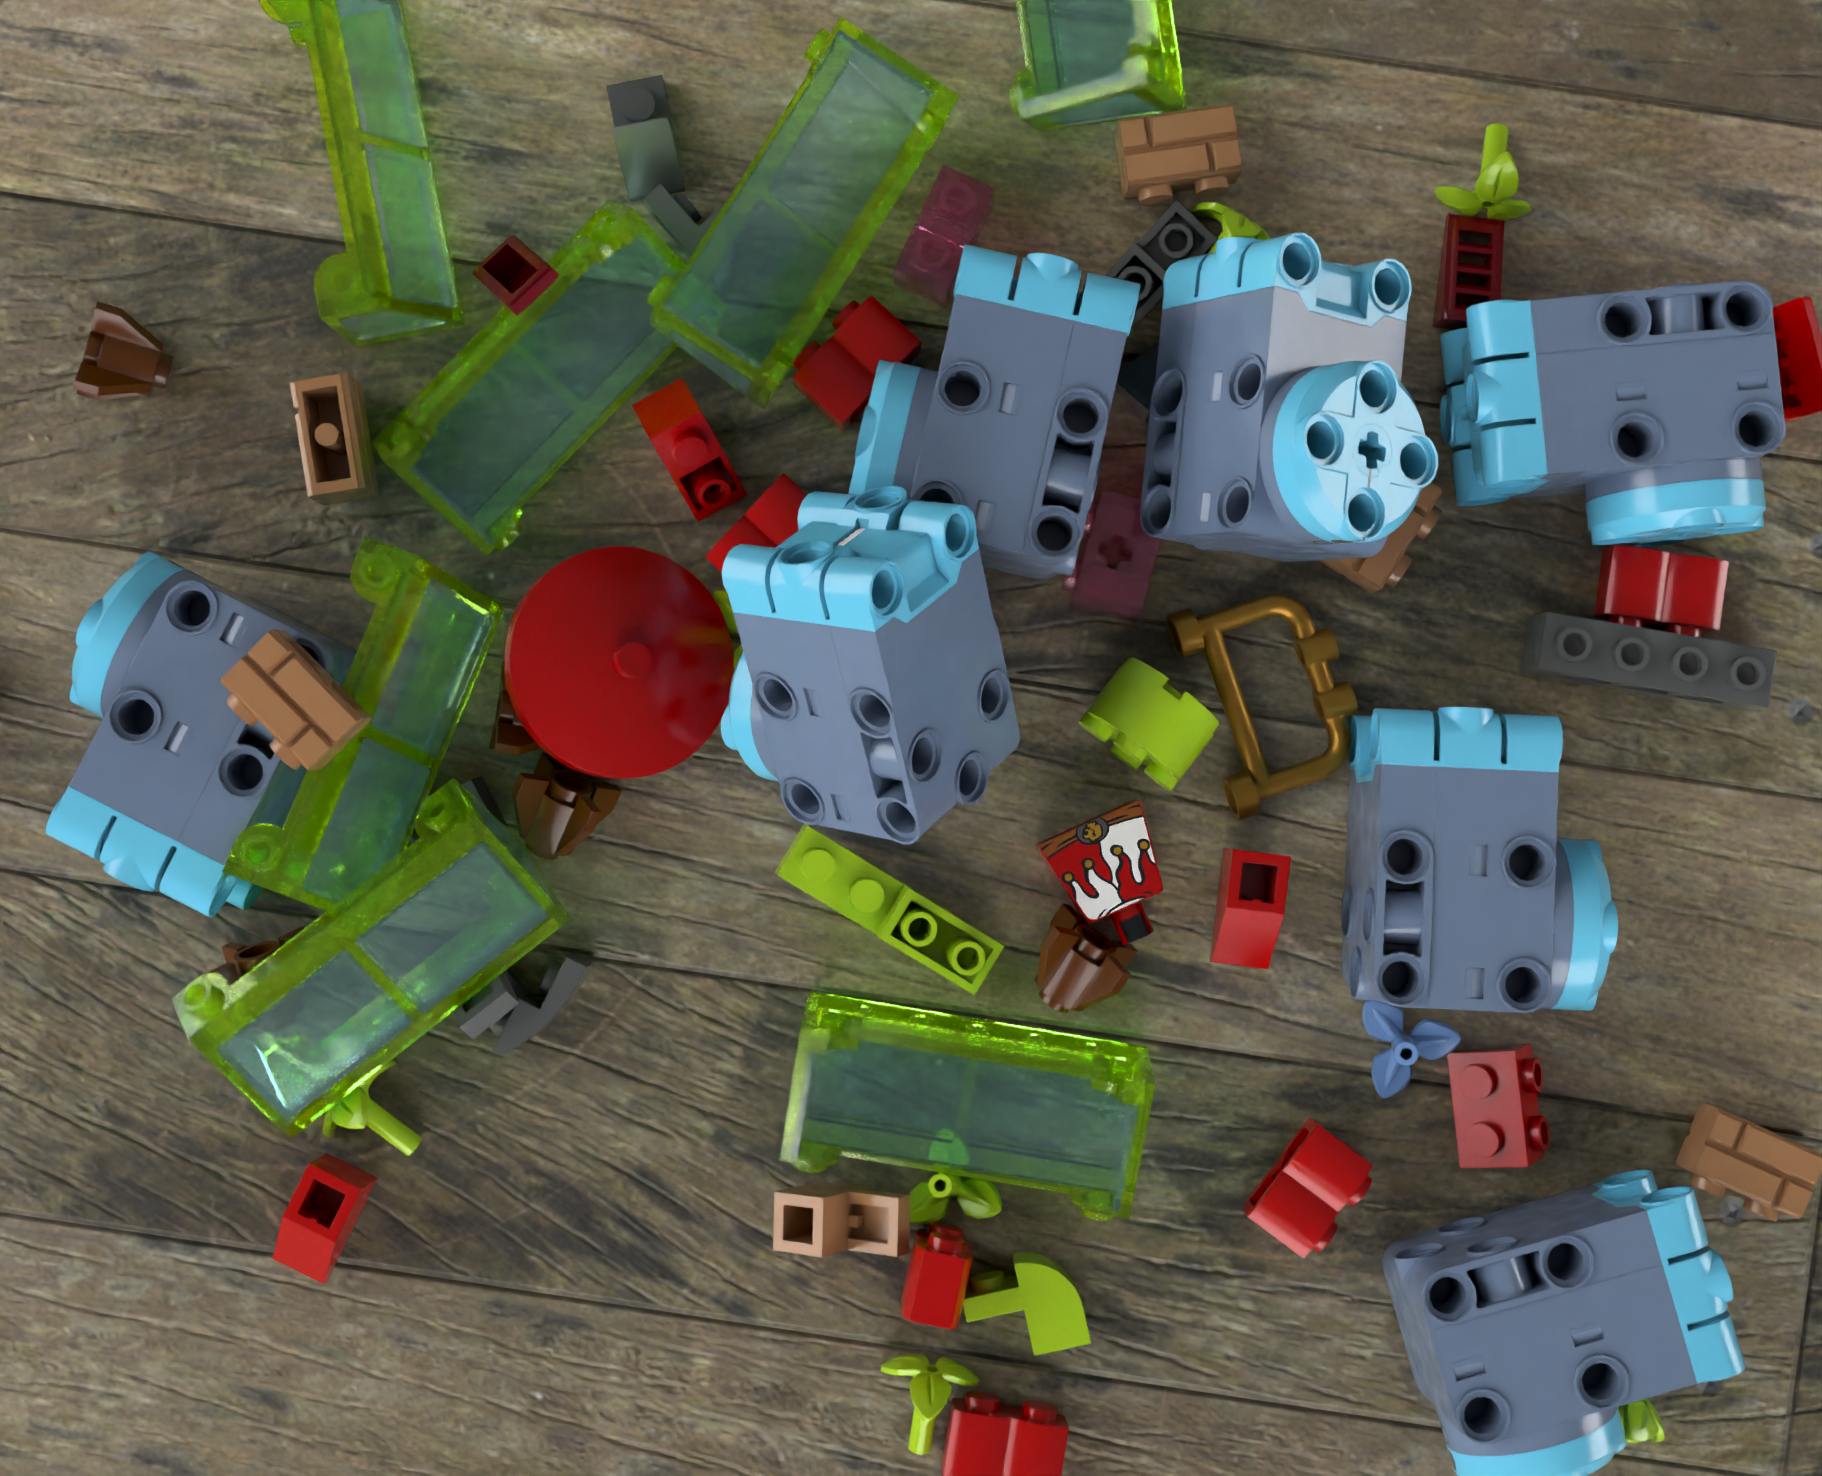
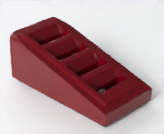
M1448 214L1446 216L1432 327L1450 330L1468 328L1466 309L1470 306L1456 305V296L1481 299L1480 303L1501 300L1505 221ZM1459 231L1488 235L1487 245L1459 242ZM1458 254L1486 257L1485 266L1458 263ZM1457 275L1483 278L1482 287L1457 284Z
M510 235L472 273L501 305L516 316L533 303L560 276L547 262L515 235Z

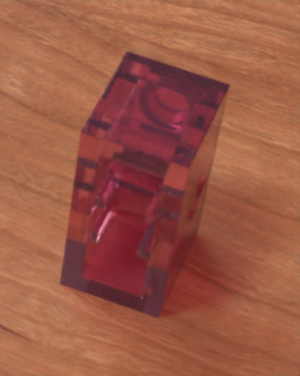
M943 164L895 264L894 284L945 308L955 288L964 244L975 246L993 208L995 188Z
M1102 489L1097 497L1096 504L1092 503L1087 514L1083 536L1087 538L1082 557L1076 559L1072 575H1065L1062 587L1063 590L1072 592L1069 606L1135 623L1140 619L1161 538L1147 536L1142 529L1140 523L1141 499ZM1111 542L1119 543V554L1127 557V561H1120L1114 570L1106 568L1107 557L1098 554V550H1106Z

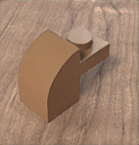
M849 1183L809 1184L774 1192L773 1251L815 1257H826L846 1250L893 1257L909 1254L910 1194L873 1190V1185Z

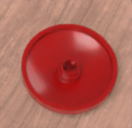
M610 546L588 550L565 559L550 568L535 581L519 602L511 619L505 641L504 674L509 697L517 717L532 739L546 753L560 763L581 773L599 778L630 779L650 776L670 769L689 758L708 740L718 726L729 701L730 685L734 673V655L730 633L723 614L706 587L692 573L670 558L656 552L629 546Z

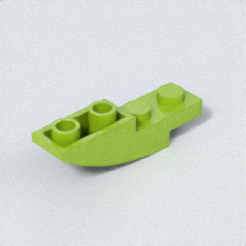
M803 824L774 871L782 879L866 928L881 940L974 996L1005 947L923 894L807 824Z

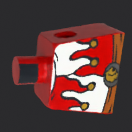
M1139 800L1130 801L1035 844L1038 852L1087 923L1096 922L1110 915L1123 945L1139 940L1154 932L1141 901L1162 892L1163 885L1144 811Z

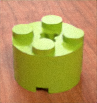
M1129 657L1123 666L1118 668L1078 722L1099 740L1106 742L1110 738L1114 744L1109 749V752L1126 766L1137 771L1143 763L1147 766L1144 772L1152 780L1168 791H1172L1211 740L1213 732L1219 726V721L1188 692L1185 691L1181 694L1168 685V677L1146 663Z

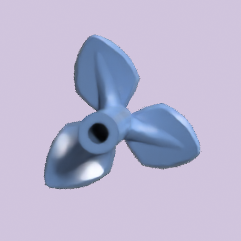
M1368 1000L1363 1005L1362 1020L1369 1036L1381 1041L1391 1042V1048L1373 1057L1372 1080L1375 1090L1381 1098H1389L1406 1087L1413 1076L1412 1064L1417 1061L1418 1055L1430 1061L1437 1060L1451 1053L1461 1041L1459 1033L1442 1021L1423 1019L1408 1034L1404 1032V1011L1400 1007L1381 1001Z

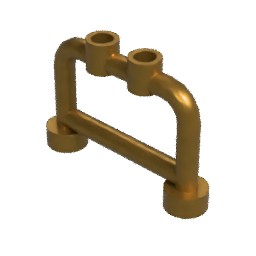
M1279 593L1261 595L1196 617L1190 608L1167 615L1168 631L1180 658L1204 651L1245 770L1222 779L1228 804L1238 821L1261 813L1260 801L1325 779L1340 770L1349 758L1352 746L1347 716L1356 714L1358 712V705L1353 689L1347 681L1338 684L1334 683L1328 663L1339 659V650L1335 637L1328 627L1316 631L1313 620L1306 608L1293 597ZM1270 616H1279L1285 619L1291 627L1294 636L1295 652L1300 665L1306 670L1313 690L1314 707L1319 719L1325 724L1329 736V745L1324 754L1316 758L1270 773L1222 633Z

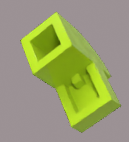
M1013 1252L1011 1254L1016 1272L1015 1276L1005 1278L1003 1271H991L970 1278L971 1285L966 1288L963 1302L967 1323L1024 1310L1034 1356L1091 1344L1084 1308L1076 1285L1068 1272L1053 1259L1035 1252Z

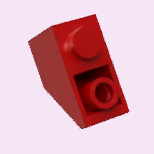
M682 378L632 405L650 441L697 522L747 495Z
M1223 848L1210 962L1263 969L1269 968L1285 913L1291 856Z
M328 1153L310 1162L283 1214L273 1259L325 1284L378 1178Z

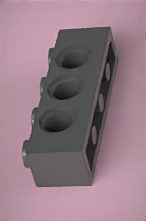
M1545 612L1528 618L1520 673L1745 711L1769 707L1777 650Z

